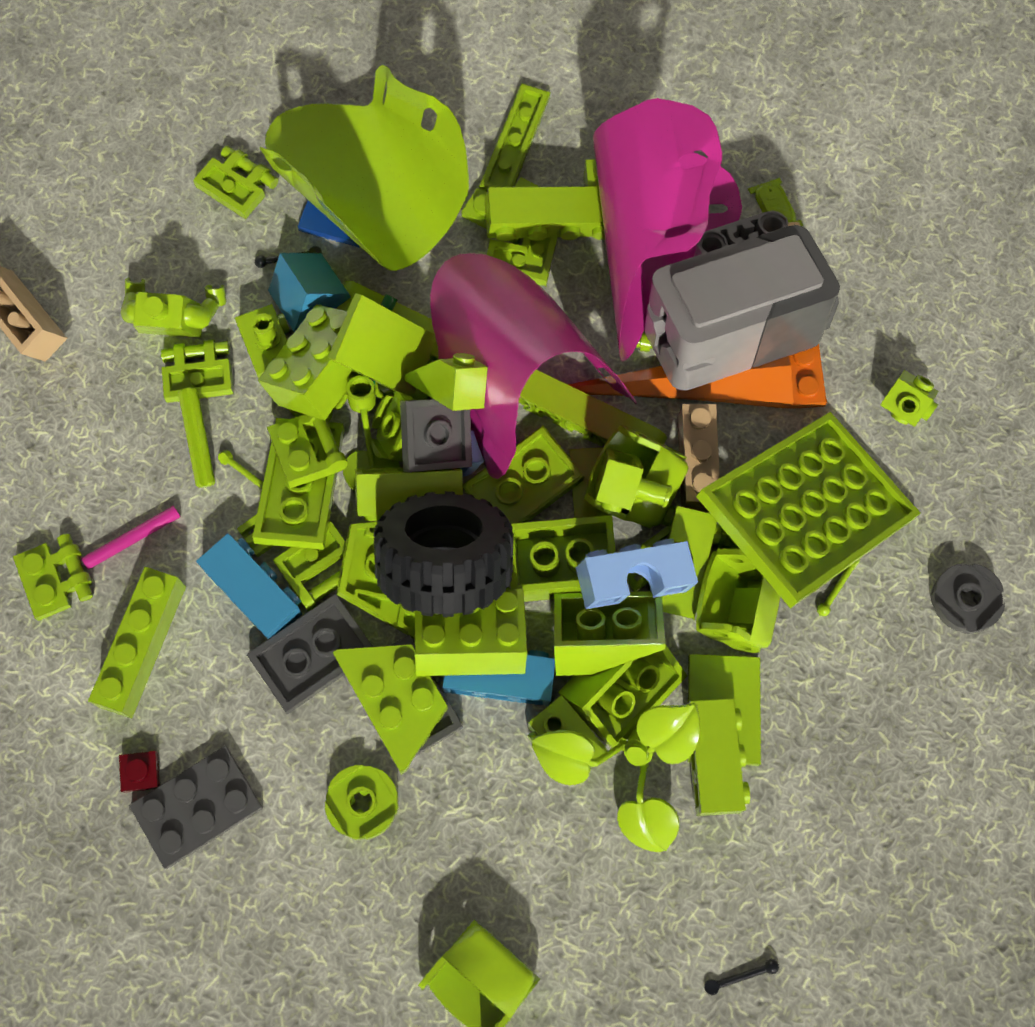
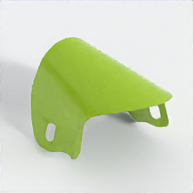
M385 65L379 66L376 70L373 100L369 105L315 103L289 109L273 120L265 135L266 149L260 147L271 167L374 260L389 271L406 268L430 252L450 229L468 195L469 174L466 147L460 125L453 112L434 96L417 91L398 81L391 73L390 68ZM386 82H387L386 97H385V101L383 102V95H384L385 85H386ZM427 108H431L437 114L435 126L431 131L421 126L423 113Z

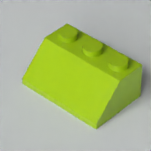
M665 644V649L597 674L574 675L558 693L566 699L586 725L612 749L619 744L621 739H629L644 711L654 706H660L688 675Z

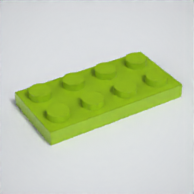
M276 418L275 424L289 419ZM328 422L338 449L341 452L345 431L344 424ZM316 429L306 430L317 461L325 460L327 456ZM271 442L252 537L254 544L324 550L337 473L290 489Z

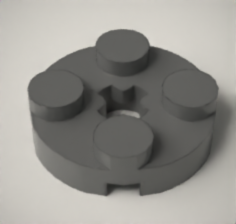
M956 564L948 568L937 578L933 586L931 603L940 620L948 627L964 634H973L986 630L1000 619L1005 609L1002 595L1004 589L999 578L988 568L978 564ZM961 591L964 593L972 591L975 594L973 601L976 605L964 604L960 595Z

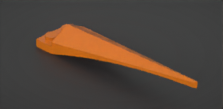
M819 344L811 349L754 368L752 367L749 370L685 391L678 390L672 386L662 366L617 375L630 394L637 397L700 400L790 409L825 407L827 403ZM612 376L605 377L606 380L598 378L568 384L588 395L624 396L608 384V382L611 384L616 383Z

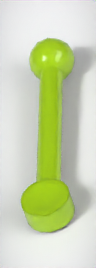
M224 450L219 453L218 460L221 464H229L262 489L263 481L236 462L230 451Z
M860 559L845 569L825 602L817 606V613L820 616L824 617L830 613L832 602L852 571L855 570Z

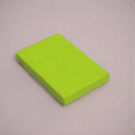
M355 293L328 358L363 376L369 377L371 380L395 392L405 393L413 397L416 388L405 381V374L427 364L436 342L435 334L373 300Z
M541 426L516 445L515 455L505 475L499 479L492 478L485 468L464 483L463 489L467 494L474 495L475 499L480 500L483 498L489 501L493 507L497 506L511 524L529 522L585 480V477L547 429Z
M689 654L688 703L701 700L734 699L735 708H740L742 715V729L737 730L739 745H744L746 765H761L760 657Z

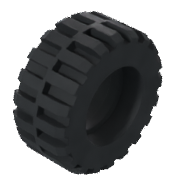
M445 491V494L428 492L424 496L417 497L414 495L408 497L405 502L399 501L392 505L389 511L386 510L375 526L374 555L377 584L380 590L396 605L401 603V606L410 612L415 610L421 611L422 615L433 617V614H443V617H453L455 613L471 614L478 607L484 609L491 605L493 599L497 601L511 583L513 572V527L505 514L497 506L493 507L489 501L483 498L480 500L475 499L474 495L466 493L456 495L455 492Z

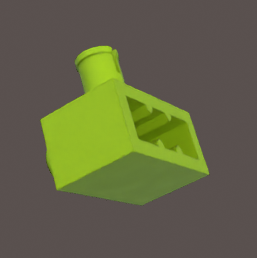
M273 304L235 317L258 378H260L268 364L274 360L287 342L285 334L290 332L284 314L277 315Z
M606 448L595 484L596 501L601 502L600 506L602 508L618 513L622 511V508L631 511L636 498L662 505V507L666 508L672 486L642 478L644 469L640 457Z

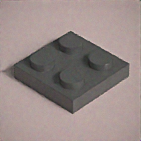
M434 399L400 401L404 472L472 467L470 410L452 411Z

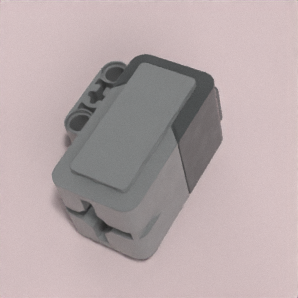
M767 211L705 231L701 240L696 245L694 257L661 267L655 271L652 278L644 330L673 387L683 391L691 390L749 370L752 367L754 368L811 349L820 343L824 331L830 328L838 307L840 285L812 235L806 228L798 225L788 226V220L782 213Z

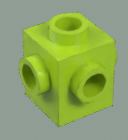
M903 370L880 405L890 411L891 416L899 423L904 425L909 423L915 427L921 418L927 421L938 406L934 399L939 391L934 388V384L926 377L921 375L914 376L908 371Z

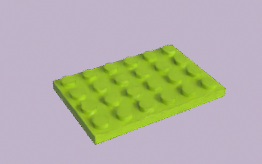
M831 412L704 487L696 495L697 499L790 609L921 514Z

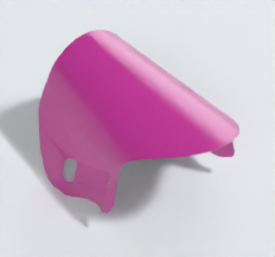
M659 98L646 100L614 115L603 122L593 134L619 357L622 362L626 361L633 353L644 332L652 278L655 271L661 267L694 257L696 245L701 240L705 231L739 221L742 213L738 186L732 175L720 166L722 163V149L716 125L711 117L693 105ZM695 151H703L708 157L699 155ZM724 204L728 207V210L723 213H709V205Z
M468 253L451 257L437 271L432 282L430 310L432 326L438 346V359H451L456 353H466L475 356L476 361L488 367L484 408L470 409L471 431H474L484 465L492 478L499 479L507 472L516 452L515 431L521 391L532 373L548 359L562 353L582 352L600 374L601 372L598 368H604L616 380L614 384L608 382L615 391L637 404L619 377L555 300L521 270L498 258L484 254Z

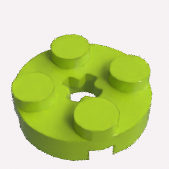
M396 391L393 392L394 396L386 395L377 407L372 422V428L377 429V439L371 438V446L377 457L403 462L400 401L415 399L411 395Z
M353 765L340 771L331 780L326 794L325 813L330 824L340 834L354 840L372 839L384 833L392 825L398 812V792L393 781L384 771L371 766ZM359 792L363 796L370 794L372 800L368 803L370 809L366 812L361 809L354 811L352 807L356 803L354 796Z

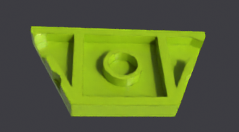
M412 644L335 650L333 654L402 775L408 770L410 763L420 748L424 746L431 735L430 733L447 711V704L430 676H416L415 649Z

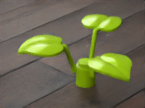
M362 375L355 376L348 381L346 393L334 407L335 410H340L348 399L350 408L355 412L361 413L367 451L359 450L351 453L347 457L348 466L343 470V476L347 485L354 491L355 469L400 467L399 461L382 459L374 454L371 446L368 412L376 404V396L382 400L386 395L394 396L393 392L395 391L377 382L374 384L369 377ZM416 388L413 398L420 400L428 399L429 396ZM289 410L294 417L304 415L302 413ZM332 410V412L329 414V420H328L327 422H329V421L331 420L332 415H333V410Z
M696 703L660 705L649 708L641 714L637 727L633 729L628 741L621 739L618 745L595 759L592 758L595 752L593 742L583 734L574 731L560 730L540 734L533 739L532 747L548 776L556 782L565 785L583 783L590 775V766L597 767L620 751H624L625 757L630 764L640 766V773L636 792L637 801H625L620 805L617 814L619 827L625 837L636 846L652 852L667 851L678 834L679 816L674 807L661 798L652 797L644 800L643 793L647 768L654 752L663 762L668 764L681 763L690 758L697 746L700 734L699 711Z

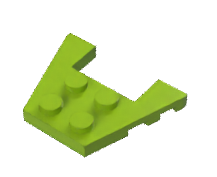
M378 521L351 524L348 529L336 595L415 639V611L405 610L401 603L398 605L393 603L380 590L375 578L374 529Z

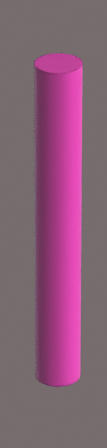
M173 505L81 559L89 570L181 516Z

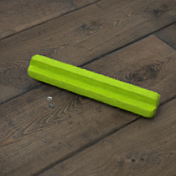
M192 387L179 390L178 396L195 485L199 488L210 487L215 484V478L198 391Z

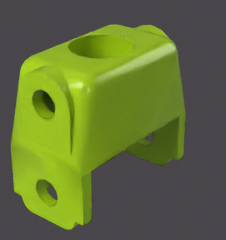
M619 425L597 458L588 481L584 499L595 508L622 520L635 522L648 528L658 526L662 523L688 472V464L685 461L687 456L648 438L640 432L624 425ZM606 448L640 457L644 469L642 478L671 485L672 491L666 508L662 507V505L637 498L633 502L631 511L622 508V511L618 513L602 508L600 506L601 502L596 501L595 484Z
M717 549V551H713L701 585L696 617V631L735 650L759 653L761 648L769 647L772 642L781 597L741 549Z
M474 919L418 986L424 990L428 985L440 1003L467 1027H505L541 978Z

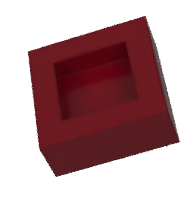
M156 750L119 755L120 791L122 793L156 789L160 786L159 759Z

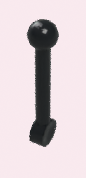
M313 246L309 251L299 253L322 254V250L318 246ZM259 255L255 258L254 263L258 268H263L267 264L277 263L279 256L266 258L263 255Z
M769 959L763 966L718 981L709 979L704 984V990L710 995H715L720 988L764 973L776 974L779 971V963L774 959Z

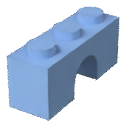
M674 539L655 542L653 547L642 549L640 544L628 545L621 548L620 552L607 554L606 550H596L585 555L586 558L576 567L586 609L620 604L630 595L627 583L628 573L642 575L650 584L653 598L684 593L698 583L688 542L674 543Z

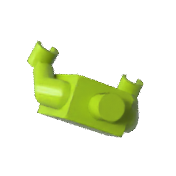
M128 277L125 279V296L121 307V317L125 322L133 324L138 333L201 338L202 329L209 325L218 307L226 304L225 286L221 285V287L213 289L212 284L206 285V299L200 304L183 295L145 292L144 279L136 283L130 282Z

